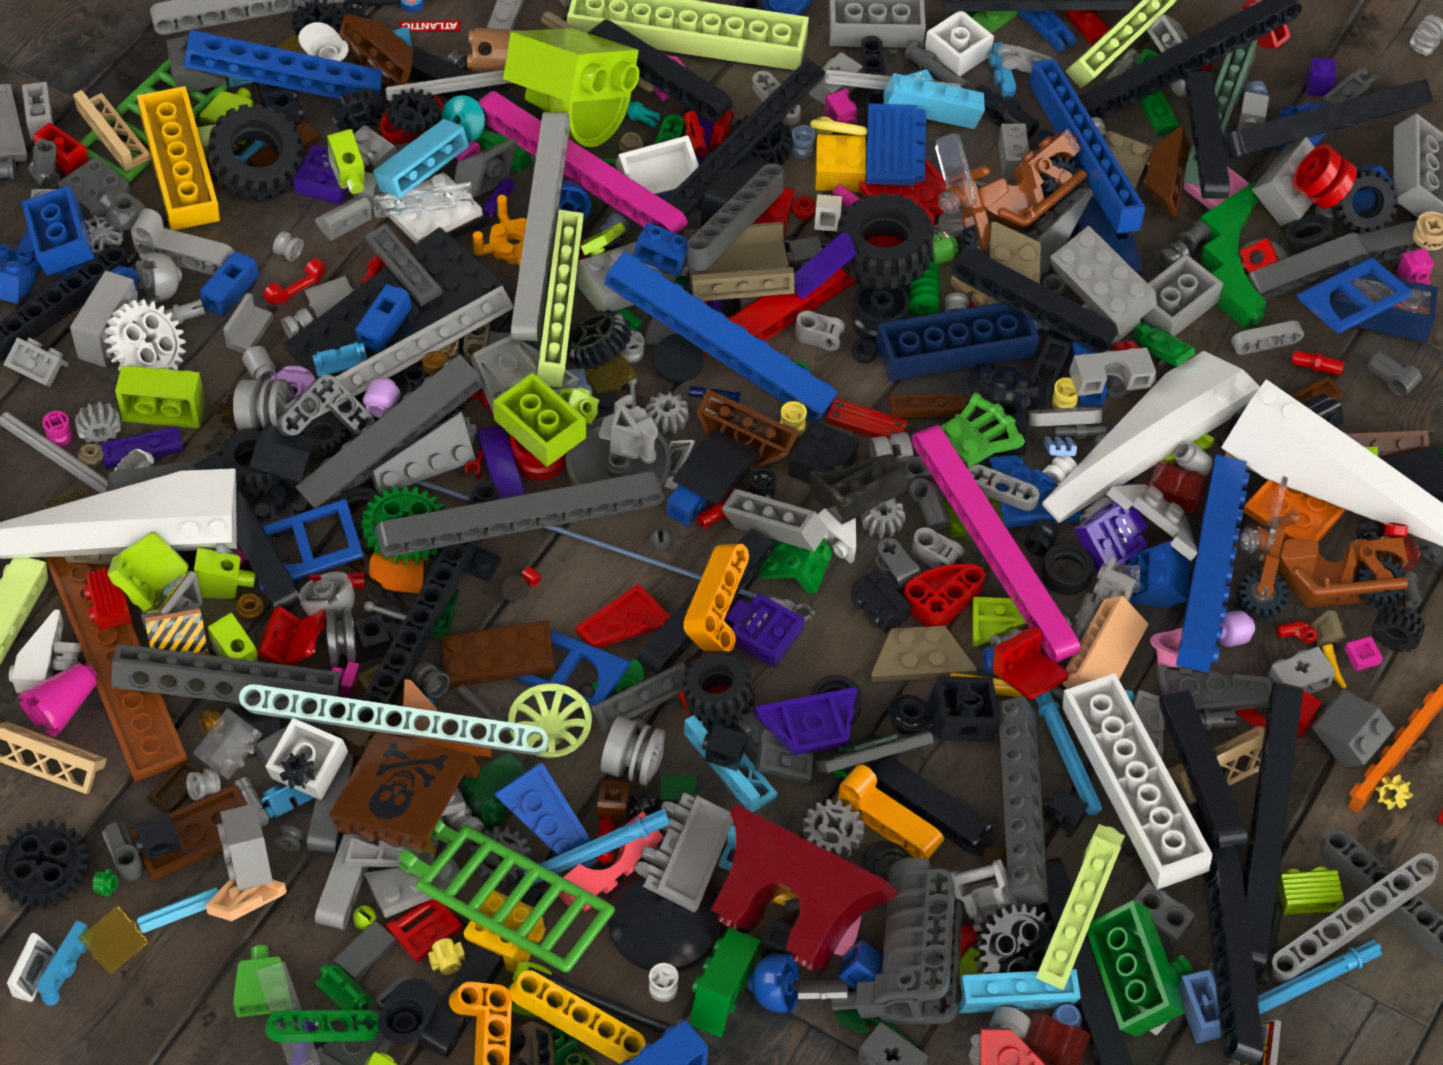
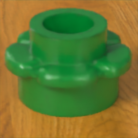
M106 868L105 871H97L95 873L93 890L96 894L109 897L117 889L118 878L111 869Z

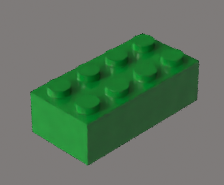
M1132 900L1091 921L1087 935L1121 1031L1138 1037L1186 1013L1148 907Z

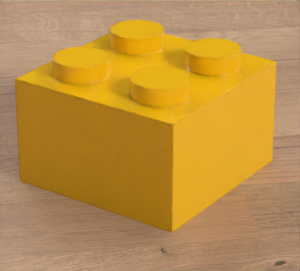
M817 134L815 191H833L838 185H843L851 192H860L859 183L865 181L866 136Z

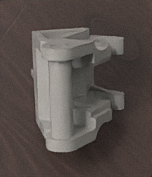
M624 396L614 403V413L604 417L599 437L610 440V453L631 459L640 457L644 463L651 464L656 460L654 445L655 439L658 436V429L652 417L647 415L644 408L641 409L639 406H636L633 409H628L626 406L633 403V396Z
M1000 859L993 861L992 865L961 873H958V871L950 872L954 881L955 897L964 902L969 918H974L975 925H973V929L975 932L982 931L980 923H988L987 915H996V908H1005L1008 904H1015V906L1018 904L1009 892L1008 870L1004 868ZM996 876V879L986 881L971 886L967 884L969 882Z

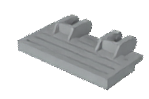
M0 84V161H6L12 157L15 161H26L27 151L11 85Z
M684 792L678 803L679 805L667 801L663 802L661 810L665 809L667 815L671 817L669 818L671 824L661 828L666 834L660 845V851L654 850L651 847H645L641 853L643 859L663 870L641 861L637 862L635 872L646 878L643 887L695 912L699 907L730 828L733 825V820L730 815L731 812L699 796L695 798Z

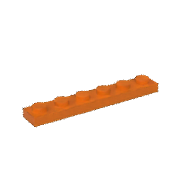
M1441 684L1436 692L1431 690L1422 702L1425 706L1421 710L1418 708L1414 710L1408 719L1409 726L1407 728L1402 726L1393 739L1396 741L1393 746L1386 745L1379 755L1381 761L1377 765L1372 763L1364 774L1365 781L1362 784L1357 782L1349 793V796L1352 797L1348 806L1350 810L1356 814L1359 813L1376 791L1375 788L1382 784V778L1390 774L1443 707V684Z

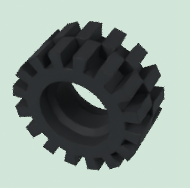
M327 411V414H322L313 419L299 433L310 438H314L312 435L317 431H328L333 434L328 439H317L311 455L312 459L315 455H317L318 460H322V456H326V458L331 457V454H337L346 443V426L335 415L332 416L331 411Z
M1389 604L1388 607L1385 605L1379 610L1372 626V635L1376 636L1375 640L1377 642L1383 641L1382 646H1391L1390 649L1395 651V648H1398L1399 652H1404L1405 649L1407 652H1411L1412 649L1415 650L1419 646L1426 624H1424L1423 618H1418L1419 614L1417 612L1411 613L1412 609L1407 607L1405 610L1402 605H1398L1395 608L1394 604Z

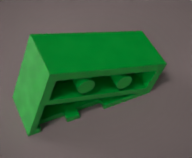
M731 928L727 930L724 938L718 937L713 949L714 956L707 957L702 971L704 974L703 976L698 975L692 987V992L696 994L689 1022L690 1026L722 1038L725 1032L728 1013L733 1014L736 1007L734 1002L740 990L743 991L757 961L761 944L760 939Z

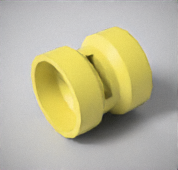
M1059 379L1055 383L1051 400L1053 408H1076L1078 396L1072 379Z
M791 401L784 404L781 408L780 423L799 431L798 436L805 431L807 415L805 406L799 402Z

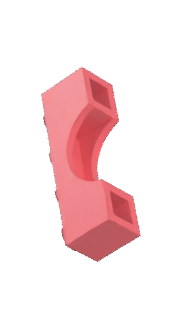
M643 811L636 816H640V818L646 817ZM634 817V818H633L630 822H628L626 825H628V824H630V823H632V822L637 821L636 817ZM659 830L648 834V838L643 836L619 847L616 859L610 868L592 870L579 864L563 878L595 896L601 891L607 894L619 884L616 881L617 877L622 873L627 877L635 870L636 861L642 857L643 848L651 847L654 850H659L660 847L657 844L664 837ZM561 891L558 895L568 908L576 899L564 891ZM586 904L582 910L586 912L591 906Z

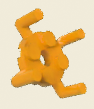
M499 195L497 197V207L501 223L492 226L488 244L483 245V234L480 231L473 233L474 254L482 256L492 253L495 258L507 260V263L518 264L520 267L527 219L518 218L510 220L507 209V197ZM517 239L520 243L511 244L508 241Z

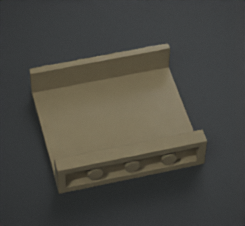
M783 222L751 224L709 268L703 271H695L689 268L688 275L692 296L698 297L703 301L794 294V270L788 264L783 241ZM699 229L684 230V237L690 239Z

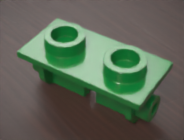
M327 963L321 968L320 973L322 977L315 982V985L341 1010H366L375 1002L337 964L330 966Z

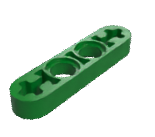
M370 1010L275 1011L269 1016L265 1024V1033L269 1039L276 1042L371 1041L379 1033L377 1022L379 1015ZM335 1020L341 1021L345 1025L346 1030L341 1032L334 1030L331 1022ZM311 1021L316 1025L317 1030L313 1032L306 1031L302 1027L301 1022ZM276 1022H279L281 1027H285L283 1031L279 1030V1027L275 1025ZM363 1022H367L368 1026L372 1027V1029L368 1030L366 1025H362Z

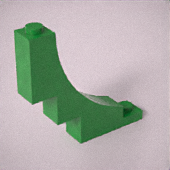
M1254 182L1200 218L1209 227L1211 232L1210 238L1207 239L1209 243L1203 248L1200 262L1212 272L1213 276L1223 283L1219 301L1216 304L1243 329L1252 324H1258L1264 318V310L1267 303L1248 280L1239 256V237L1248 224L1251 210L1258 203V197L1251 190L1256 184Z

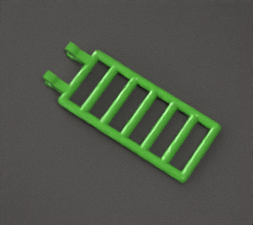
M170 59L162 64L115 109L120 117L128 110L140 116L139 105L136 103L138 101L137 95L158 92L152 87L160 80L177 88L172 75L168 73L171 70ZM227 84L215 86L208 95L200 91L188 93V96L199 102L192 109L195 120L220 92L228 89ZM105 119L106 122L110 125V127L112 125L115 126V120ZM124 120L136 137L148 145L145 132ZM93 130L80 141L81 144L86 146L89 161L97 156L128 183L152 162L151 158L125 172L122 168L88 149L96 140L102 143ZM129 150L132 159L140 155L134 150Z
M441 820L438 821L430 837L445 842L447 846L431 865L419 860L406 849L398 856V860L403 862L400 865L401 870L420 877L416 884L419 891L565 973L572 969L615 911L612 904L469 825L462 826L457 832L446 826ZM467 838L481 845L445 891L431 884ZM491 851L504 858L468 904L455 898V895ZM514 864L528 871L492 918L478 911ZM538 877L551 884L550 888L516 931L502 924ZM561 891L576 898L540 945L526 938ZM586 904L600 911L564 959L551 952V949Z

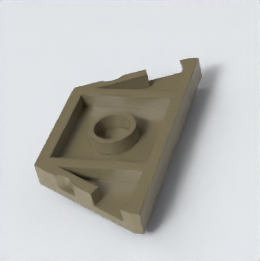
M992 222L990 258L1040 284L1041 243L1002 224ZM988 296V305L1001 303Z
M945 626L893 628L890 630L874 666L871 682L935 679L939 676H949L950 673L976 676L977 670L976 666Z

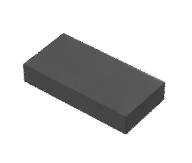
M374 921L334 959V964L341 967L356 982L397 943L396 938L378 922Z

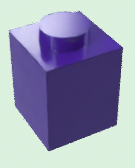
M1311 58L1306 75L1307 95L1325 96L1333 89L1335 84V60Z

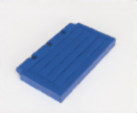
M868 104L866 184L915 186V182L925 181V110L917 109V105Z

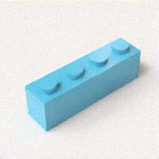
M893 73L884 90V104L917 105V109L926 111V119L975 129L985 111L984 93L896 73Z
M443 119L377 167L373 172L379 190L400 199L469 147L464 127Z

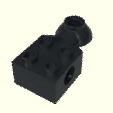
M939 676L928 701H924L914 695L905 694L893 698L888 705V715L891 723L901 734L931 730L939 740L993 742L1001 723L993 678Z

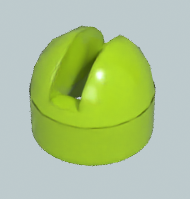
M362 905L355 910L353 914L355 927L364 931L374 921L377 922L376 912L372 907ZM362 913L367 914L371 919L368 920Z

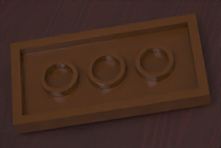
M549 620L441 637L444 673L447 674L450 681L448 688L555 672Z
M232 785L169 813L181 850L147 861L144 851L139 853L152 881L222 851V842L217 828V824L222 823L220 812L246 806L236 785ZM136 828L129 831L133 842V837L138 835Z

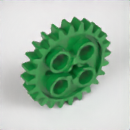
M404 485L403 491L399 492L394 486L391 494L384 489L382 498L375 495L373 503L368 502L367 511L363 512V538L368 539V547L375 546L374 554L377 555L381 553L374 529L379 523L416 515L415 513L424 514L443 510L444 505H436V496L428 499L427 490L422 494H418V487H415L412 492H408L407 486ZM438 548L391 557H393V564H396L399 559H403L404 565L407 566L409 559H412L417 565L419 557L429 561V553L436 556ZM383 555V560H387L390 556Z

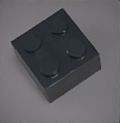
M812 420L789 457L788 476L835 495L857 459L859 439Z

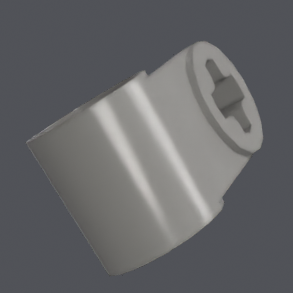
M802 311L797 316L794 336L802 344L834 351L839 348V337L845 329V324L836 317H828L812 311Z
M923 527L915 532L911 554L916 560L936 568L943 566V563L944 566L953 565L957 559L964 555V549L956 541L942 536L933 529Z

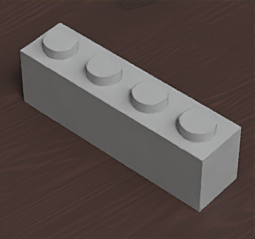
M734 489L721 509L737 529L747 532L750 529H755L767 538L814 552L828 532V529L815 511Z

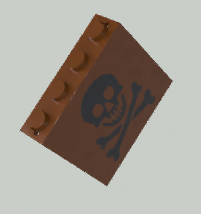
M375 732L330 811L329 816L336 825V829L342 834L359 835L369 841H383L392 847H407L417 853L427 852L436 854L437 850L429 839L462 777L476 779L481 769L471 753Z

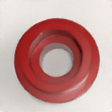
M799 197L792 203V212L796 218L808 220L816 212V203L811 198Z

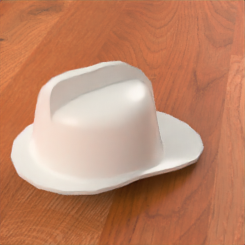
M320 22L311 23L300 31L299 44L308 55L342 62L349 51L348 44L329 25Z

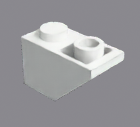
M836 499L817 515L828 529L823 539L833 548L837 556L846 559L851 564L855 561L856 515Z

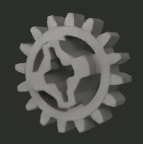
M827 799L826 806H822L818 802L816 803L815 811L812 809L808 810L807 818L803 820V838H808L807 841L839 857L842 852L849 857L852 848L858 850L860 840H863L864 831L862 830L864 828V821L859 820V811L851 812V804L843 807L842 800H838L836 805H832L831 800ZM819 821L820 825L818 830L815 831V825ZM851 828V829H852V833H851L850 837L848 838V837H847V833L849 832V829Z

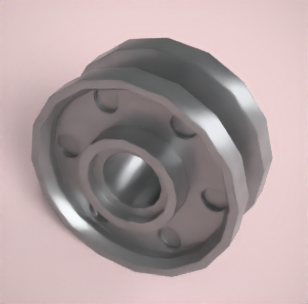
M344 608L342 621L336 620L333 609L326 610L327 645L331 667H338L340 654L346 655L347 662L356 663L355 632L351 608Z

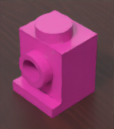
M847 88L826 96L824 113L827 117L835 122L856 125L858 121L855 117L857 115V107L853 101L849 100Z
M1426 248L1404 253L1396 273L1402 280L1430 285L1431 282L1428 278L1434 262Z

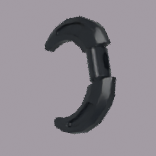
M879 841L870 845L865 850L862 856L865 858L863 869L874 874L876 861H879L884 855L898 854L905 858L908 853L899 844L891 841Z

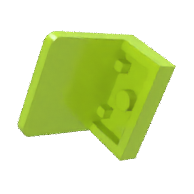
M152 531L114 556L107 575L115 586L120 587L128 595L134 605H138L146 612L153 607L157 592L187 572L188 564L157 532Z

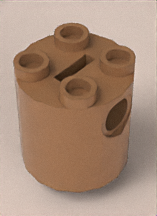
M475 28V30H470L469 45L473 49L472 54H468L467 60L470 72L476 74L505 69L511 31L524 30ZM485 49H492L489 55H482Z

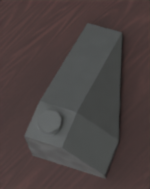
M1091 189L1075 190L1053 207L1054 213L1043 218L1039 217L1034 221L1036 226L1026 234L1022 231L1019 232L1041 243L1040 276L1045 275L1051 269L1050 256L1066 244L1093 195Z

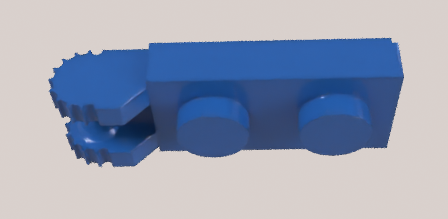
M1018 11V14L1047 42H1050L1051 47L1056 52L1061 53L1065 51V44L1069 47L1076 45L1075 35L1052 11Z

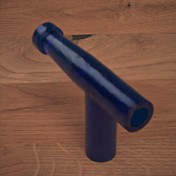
M694 386L689 388V396L700 397L701 401L706 390L709 389L726 398L740 402L741 392L735 393Z

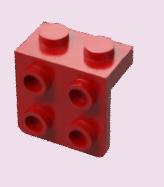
M281 606L274 608L258 645L257 655L269 663L289 666L296 665L305 658H310L317 648L315 642L318 635L322 633L326 626V611L321 609L317 613L301 620Z
M1036 626L994 647L993 673L1028 699H1034L1067 681L1069 676L1065 669L1041 653L1042 630Z

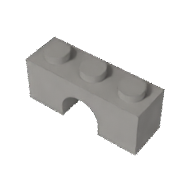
M1130 348L1128 350L1105 351L1095 354L1084 353L1074 356L1069 373L1077 396L1102 393L1107 375L1120 378L1126 390L1150 388L1156 370L1148 348Z

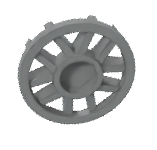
M94 215L92 219H84L94 255L105 249L104 244L120 246L123 242V230L118 229L119 233L115 232L117 229L109 226L106 217H96ZM95 245H100L99 249H94Z

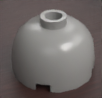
M163 253L140 254L139 257L142 260L136 262V272L140 278L138 288L144 289L147 296H142L148 304L152 301L158 303L170 299L176 293L179 282L182 280L180 268L176 266L169 256Z
M335 571L320 575L322 580L316 583L310 580L301 588L298 597L308 616L317 613L321 609L324 611L333 609L336 620L341 621L344 608L352 609L354 605V589L351 580L344 572Z

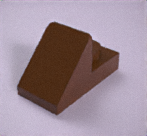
M602 778L597 803L598 820L610 817L616 823H626L629 780Z

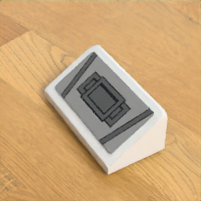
M679 440L670 442L671 469L668 481L664 487L676 490L679 484L673 482V478L686 459L695 450L696 441Z
M36 933L30 934L7 982L13 997L29 1002L34 1000L38 992L37 984L56 954L54 948Z

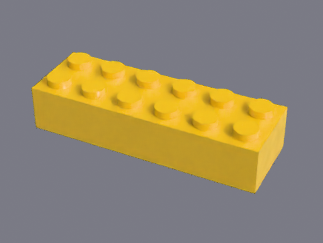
M186 86L137 95L139 112L170 230L220 221L216 195Z

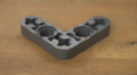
M322 375L316 378L279 417L277 427L284 436L297 435L325 406L356 436H359L363 430H359L358 426L360 423L357 419H365L367 421L365 427L369 424H374L375 419L332 375ZM321 382H329L328 389L330 392L326 391L321 393L319 397L316 396L315 393H318L323 388ZM305 398H309L314 402V410L311 413H307L302 409V401ZM341 398L348 400L350 403V409L347 413H342L338 409V402ZM357 410L358 413H356V414L354 415L356 418H351V419L349 420L348 417H350L351 415H353V414L355 413V411ZM297 414L303 417L298 418L294 422L293 426L295 427V429L286 428V426L288 425L286 419H293L296 417Z

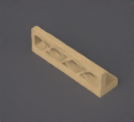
M82 90L73 94L77 111L125 172L151 159L150 153L102 93L90 99ZM102 103L104 106L103 111L99 112L95 105ZM105 119L115 120V126L110 127ZM118 135L128 136L127 142H122ZM129 150L140 151L141 155L132 159Z
M8 721L0 723V739L7 741L12 750V753L7 756L0 754L1 763L84 794L90 793L95 773L104 769L106 757ZM26 749L33 751L38 762L32 765L25 763L20 752ZM51 758L58 760L63 771L58 774L51 773L46 761ZM80 768L87 771L84 784L75 781L71 770Z
M1255 727L1213 747L1220 766L1227 769L1224 776L1228 785L1259 772L1260 758H1258V755L1262 748L1265 727ZM1243 755L1250 757L1246 769L1242 771L1235 769L1239 757ZM1182 763L1167 769L1172 780L1180 783L1186 803L1192 804L1196 802V797L1192 794Z

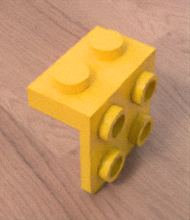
M493 891L478 911L492 918L508 896ZM519 901L502 924L516 931L533 910V907ZM542 917L526 937L535 943H539L545 933ZM472 920L464 930L466 940L503 956L505 968L509 972L514 973L520 962H528L530 959V953Z

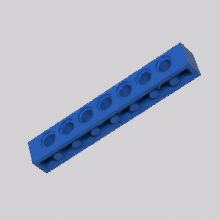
M194 30L189 32L183 66L185 68L340 99V95L347 96L348 90L356 92L358 87L362 91L369 87L371 92L376 90L379 95L382 70Z

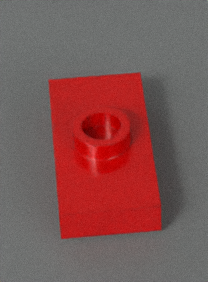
M1066 10L1065 16L1091 45L1095 44L1110 30L1093 10Z

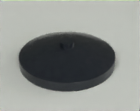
M634 871L618 884L610 898L609 903L614 906L615 911L607 921L611 940L625 959L648 971H651L657 964L668 963L674 966L678 972L695 966L712 952L718 937L721 935L722 923L717 921L719 915L711 910L718 894L710 882L706 887L698 909L692 912L643 887L646 878Z

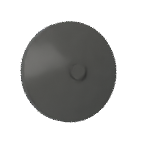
M604 417L594 419L592 424H586V439L566 453V471L572 486L644 472H654L658 477L661 489H663L670 475L671 453L665 438L659 431L654 445L656 460L651 464H646L640 457L631 459L610 453V440L599 437Z

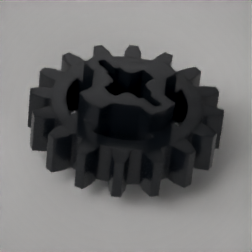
M314 0V3L310 4L306 1L305 7L298 6V12H293L292 25L296 36L300 34V31L306 25L320 22L327 24L337 33L341 30L343 15L341 14V9L336 8L335 3L327 5V0H323L322 3Z
M358 87L356 92L348 90L347 96L340 95L341 101H334L335 108L331 109L332 119L340 131L343 129H354L356 133L363 125H376L374 120L382 118L380 113L384 112V103L376 90L371 92L370 88L367 87L362 91Z
M411 88L409 93L401 90V96L394 94L393 101L388 100V108H386L389 125H394L395 131L403 129L404 135L408 131H412L414 136L419 130L424 134L426 132L425 128L430 129L434 126L433 123L439 122L440 107L437 98L432 99V93L430 92L424 95L423 89L415 92L414 88Z

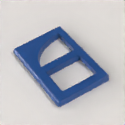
M1371 257L1297 294V298L1339 334L1411 297L1412 290ZM1371 272L1391 289L1394 294L1374 303L1350 282ZM1336 289H1339L1362 310L1341 320L1331 307L1330 295Z
M346 499L262 526L267 536L293 528L303 563L299 564L284 563L293 581L364 558V552L362 551ZM339 512L349 547L314 559L304 524ZM257 577L259 589L264 591L265 589Z
M551 630L553 646L567 651L569 654L550 682L534 675L511 678L531 687L542 684L564 685L577 664L584 658L596 668L599 676L597 690L593 698L583 696L589 708L611 696L630 667L631 661ZM545 691L546 693L555 696L556 691ZM565 693L562 696L563 700L570 703L576 701Z

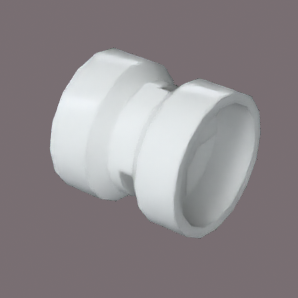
M1057 455L1052 460V465H1048L1042 472L1053 478L1055 484L1060 485L1077 467V464L1070 456Z
M660 963L655 965L650 971L649 992L653 999L659 1002H668L677 995L678 972L671 964Z

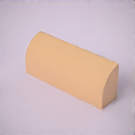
M1123 595L1104 599L1080 642V652L1072 656L1065 669L1069 673L1068 680L1063 682L1067 689L1116 673L1118 679H1120L1148 626V622Z

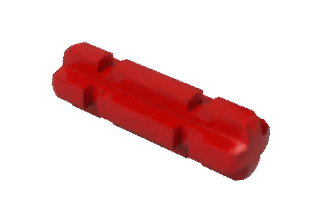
M610 817L600 819L598 822L597 838L614 831L615 821L611 820ZM614 850L596 857L597 860L601 861V864L607 865V862H612L614 859Z

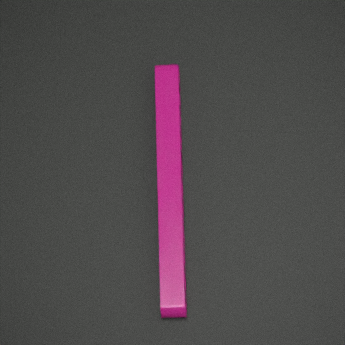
M491 91L481 98L478 102L485 114V124L509 140L515 139L518 146L536 157L541 121L495 91ZM568 139L564 176L577 182L581 187L643 227L649 222L676 234L687 227V219L680 210Z
M934 425L912 435V442L916 452L1029 628L1036 626L1042 630L1041 646L1049 659L1057 663L1078 654L1081 647L1075 633L941 427Z

